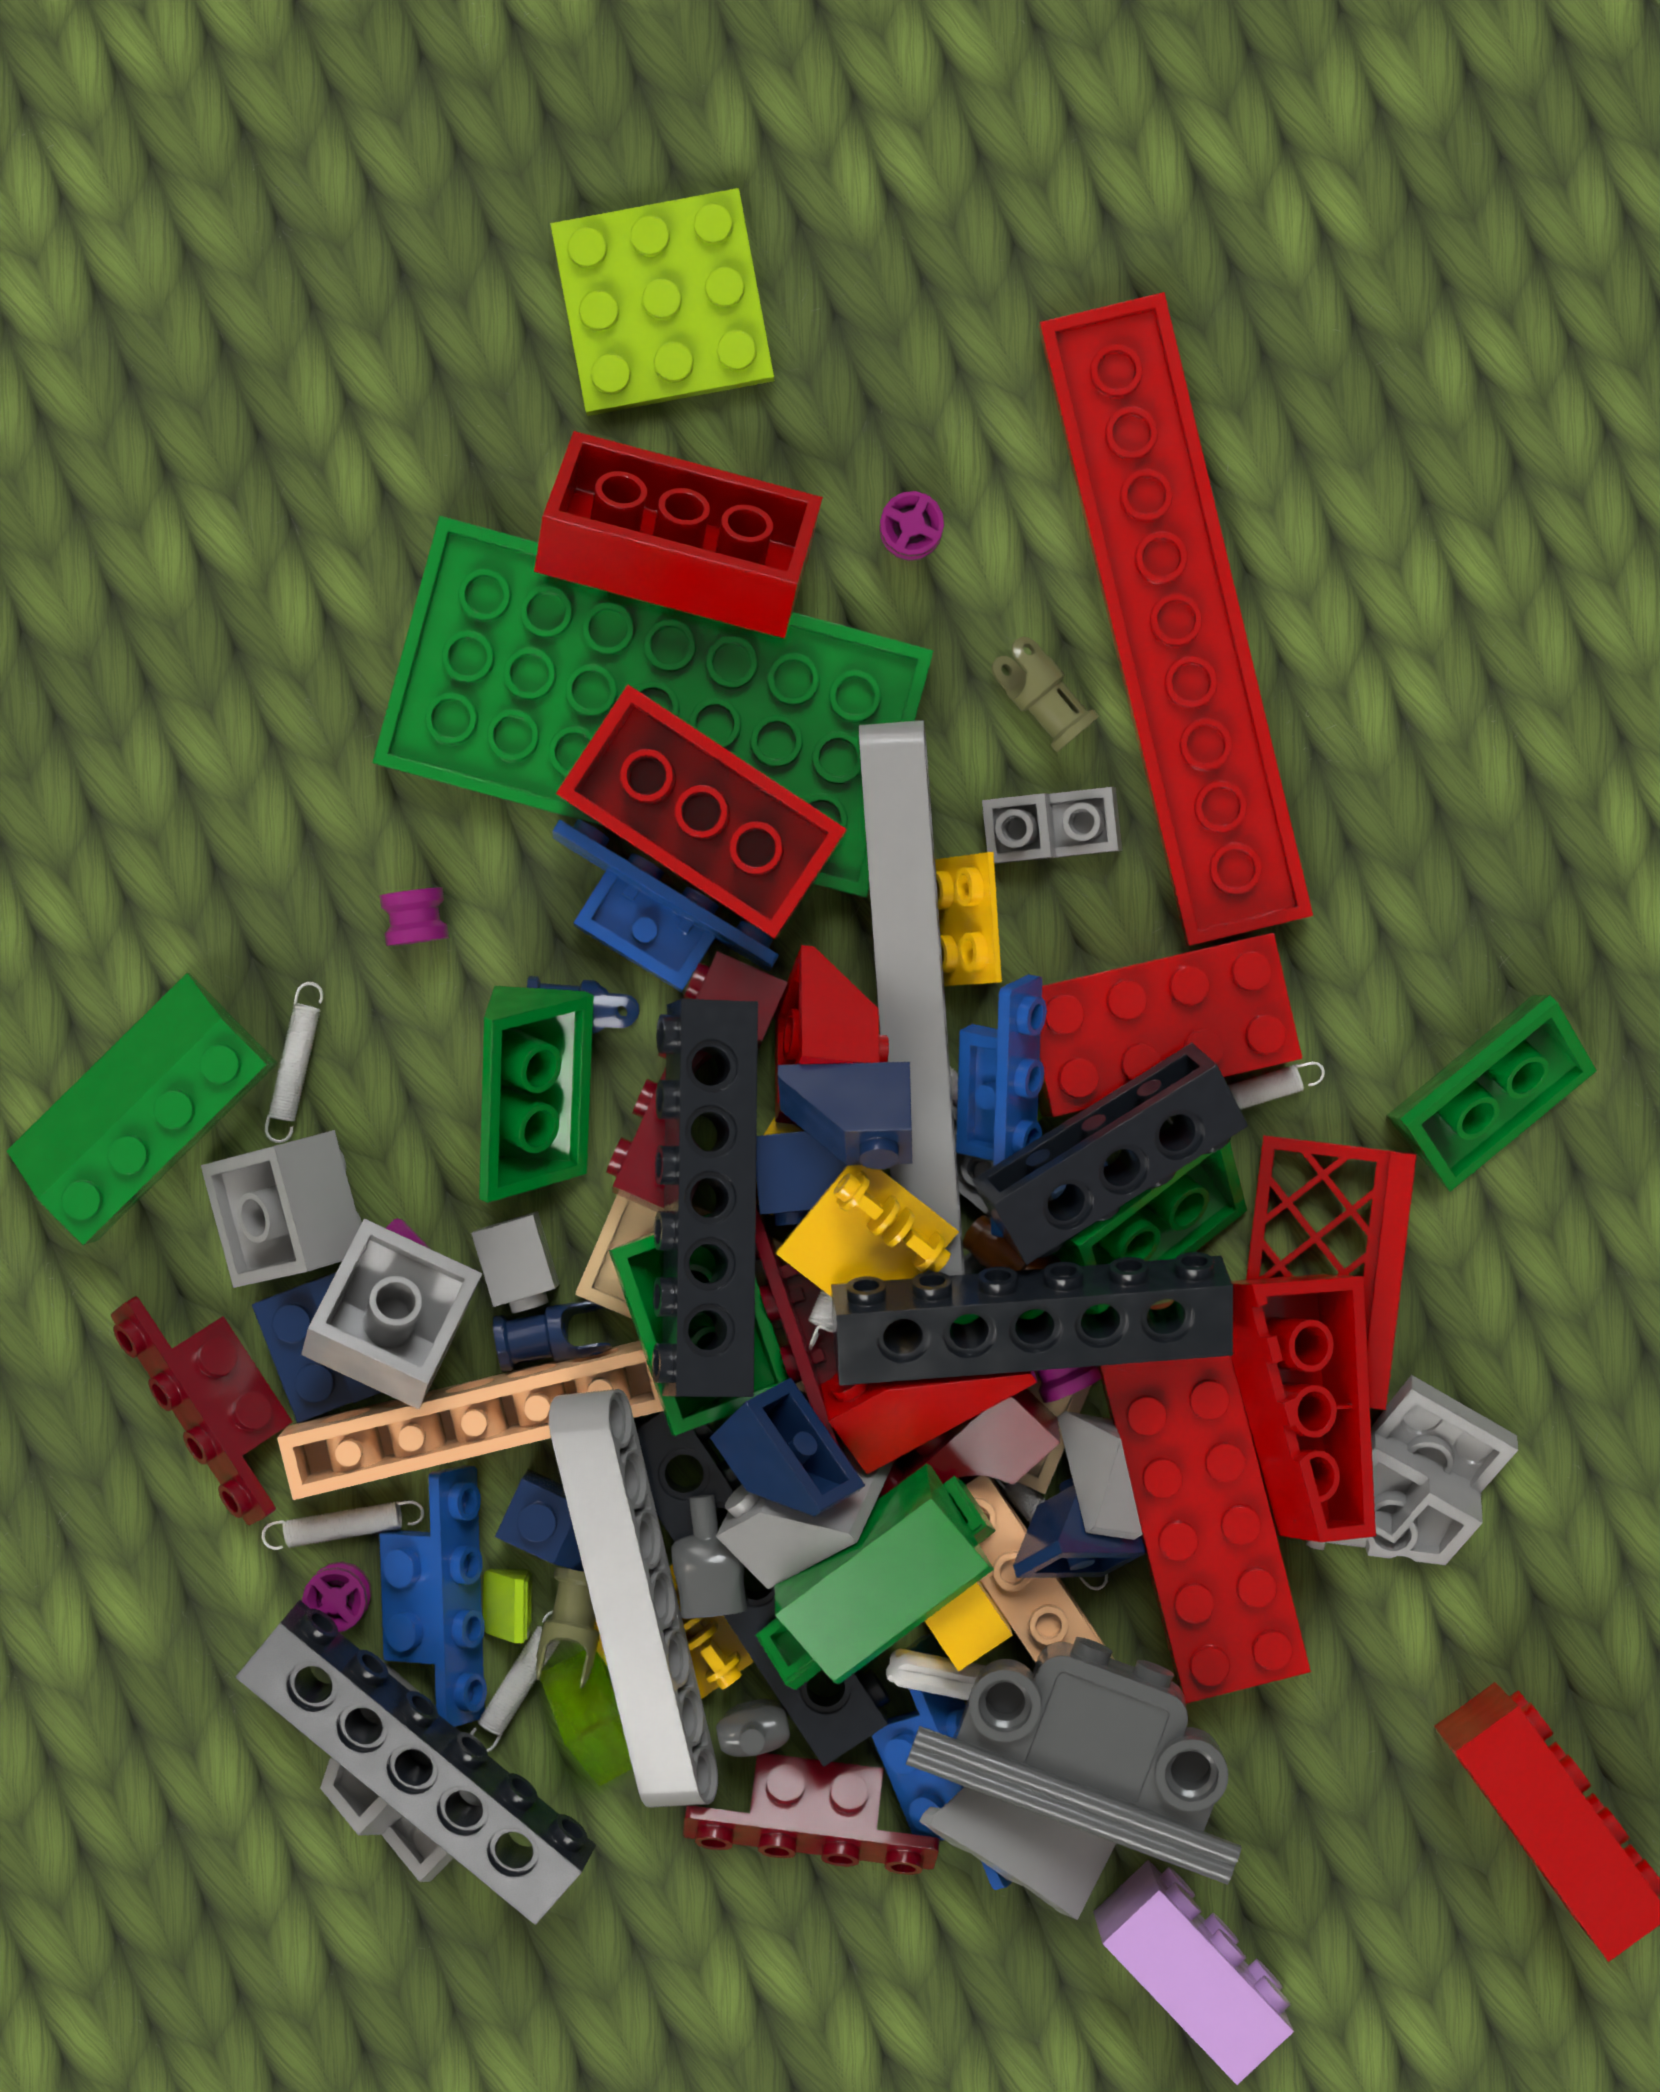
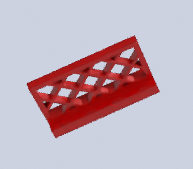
M1263 1135L1246 1280L1270 1278L1278 1271L1284 1277L1294 1276L1286 1265L1314 1243H1316L1338 1271L1337 1275H1350L1352 1271L1364 1263L1363 1276L1370 1408L1386 1410L1417 1153ZM1275 1150L1302 1153L1318 1175L1289 1197L1272 1176ZM1313 1154L1340 1158L1324 1169ZM1348 1159L1377 1162L1374 1188L1353 1205L1329 1176L1330 1173ZM1323 1180L1346 1210L1316 1232L1293 1202ZM1272 1188L1282 1200V1203L1268 1213L1270 1191ZM1372 1199L1370 1222L1368 1225L1357 1210ZM1285 1208H1288L1310 1238L1281 1260L1265 1240L1266 1224ZM1351 1215L1368 1236L1367 1247L1364 1254L1345 1268L1323 1241L1322 1237ZM1264 1250L1275 1265L1261 1275Z

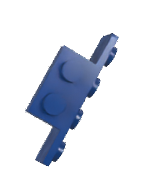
M577 819L573 827L562 820L557 822L552 830L553 839L606 871L575 919L573 925L681 993L693 976L698 963H701L715 939L764 970L771 971L779 955L769 949L773 939L766 933L742 920L736 928L714 915L719 908L715 902L690 887H686L683 893L680 894L660 881L664 872L645 858L632 853L628 860H625L606 848L610 839L590 824Z
M1028 974L1000 989L998 1029L971 1024L960 1030L956 1153L993 1161V1166L1042 1136L1041 1126L1037 1122L1038 1094L1044 1081V1066L1040 1061V1034L1045 1024L1047 1007L1045 1000L1042 998V977ZM991 1216V1234L1003 1238Z
M466 1465L433 1471L429 1474L430 1532L393 1530L379 1534L384 1660L435 1664L436 1708L438 1714L453 1727L479 1720L483 1712H485L487 1695L483 1668L485 1623L481 1607L480 1577L483 1560L479 1546L478 1515L481 1497L477 1485V1468Z
M933 1633L921 1636L906 1648V1650L949 1658L942 1650L940 1643ZM909 1689L917 1710L888 1718V1725L871 1736L912 1834L936 1837L942 1841L944 1840L919 1821L923 1813L930 1806L942 1808L964 1787L906 1765V1760L919 1726L953 1738L966 1705L963 1699ZM981 1861L991 1887L994 1890L1006 1888L1012 1883V1881L1005 1879Z

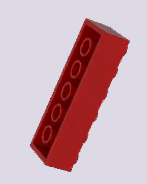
M1174 1300L1153 1305L1150 1307V1309L1158 1310L1166 1308L1169 1305H1171ZM1231 1356L1098 1366L1102 1375L1101 1383L1110 1418L1113 1420L1122 1441L1141 1525V1536L1147 1551L1145 1557L1177 1684L1184 1694L1186 1704L1310 1673L1311 1670Z

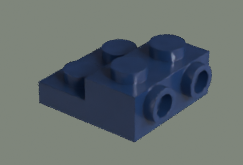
M336 1272L252 1304L297 1423L381 1393L374 1388L301 1355L308 1327Z

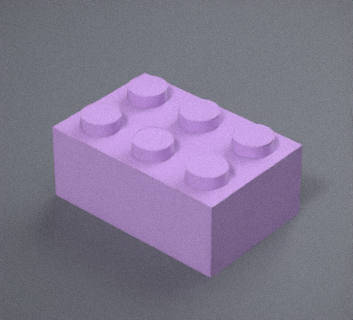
M1147 1860L1093 1911L1102 1944L1233 2082L1238 2085L1294 2032L1285 2013V2010L1291 2004L1280 1991L1283 1988L1280 1982L1258 1959L1254 1960L1250 1965L1244 1961L1246 1957L1236 1945L1239 1940L1217 1915L1212 1913L1205 1920L1199 1914L1202 1911L1192 1899L1195 1897V1894L1185 1881L1170 1867L1161 1874Z

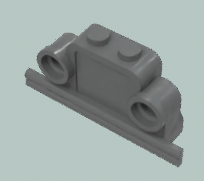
M1076 1637L1074 1644L1056 1642L1045 1647L1037 1658L1033 1672L1024 1664L1011 1659H1000L987 1664L975 1679L953 1738L919 1726L907 1757L906 1765L1227 1885L1229 1884L1242 1847L1239 1844L1204 1832L1214 1804L1222 1797L1228 1784L1227 1763L1219 1745L1210 1734L1198 1728L1187 1727L1188 1714L1185 1697L1180 1687L1172 1682L1174 1674L1170 1670L1145 1660H1137L1135 1667L1110 1658L1112 1650L1090 1639Z

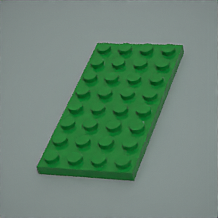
M439 515L375 750L373 764L603 826L559 797L556 792L629 684L847 829L846 834L813 884L867 898L870 884L859 725L915 721L934 650L792 612L785 638L540 574L534 572L538 542Z

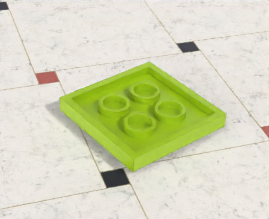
M739 188L550 223L587 416L775 381Z

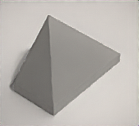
M1068 1411L1063 1412L1057 1418L1086 1533L1135 1540L1142 1535L1122 1441L1113 1420Z

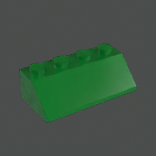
M186 973L7 1150V1153L37 1200L82 1245L98 1241L278 1062L190 973Z

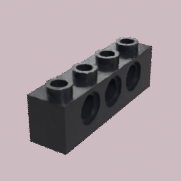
M1190 1043L977 1176L972 1182L1005 1241L1024 1263L1028 1265L1037 1258L1048 1257L1056 1253L1065 1245L1066 1240L1096 1221H1105L1112 1218L1119 1212L1123 1204L1147 1189L1157 1188L1166 1184L1175 1176L1179 1169L1201 1155L1210 1154L1222 1149L1228 1144L1233 1135L1248 1127V1124L1218 1065L1197 1046ZM1176 1115L1172 1125L1168 1129L1159 1132L1162 1124L1169 1117ZM1121 1150L1116 1161L1104 1167L1107 1158L1115 1151ZM1066 1184L1065 1190L1058 1198L1048 1201L1056 1188Z

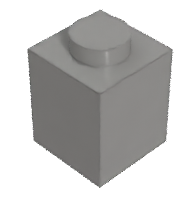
M538 1211L479 1228L471 1233L493 1307L509 1303L512 1313H517L549 1302L546 1291L555 1289L560 1283Z

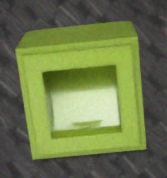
M489 1569L484 1572L483 1618L487 1634L512 1643H524L528 1639L532 1631V1573H529V1569Z

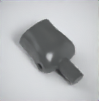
M715 1495L689 1497L693 1535L680 1538L671 1546L673 1570L679 1590L681 1618L715 1617L745 1612L748 1610L744 1584L745 1566L716 1537L718 1521Z
M758 1699L737 1704L729 1709L723 1719L716 1725L721 1751L735 1757L756 1756L773 1751L783 1746L791 1735L786 1709L779 1701L771 1699Z

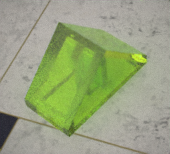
M584 1649L543 1671L540 1680L564 1744L600 1787L633 1768L608 1667L597 1651L589 1679L584 1688L580 1689L587 1653Z

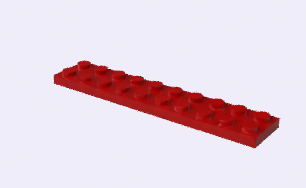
M1165 292L1042 321L1038 326L1186 946L1313 916Z

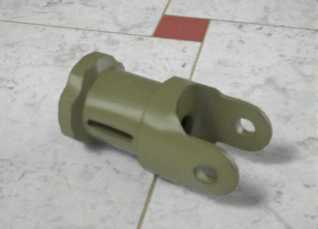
M1020 637L1012 644V653L1016 661L1008 656L997 657L992 663V673L1021 712L1029 710L1053 739L1051 743L1052 748L1058 752L1100 716L1094 709L1086 710L1062 681L1065 676L1064 672L1033 639ZM1023 647L1029 648L1032 654H1026ZM1002 667L1008 669L1009 676L1003 674Z
M557 1567L553 1577L559 1581L551 1620L543 1622L536 1655L537 1680L541 1678L548 1646L556 1641H570L581 1645L587 1652L580 1683V1689H583L593 1668L600 1634L595 1629L596 1618L585 1573L583 1571Z

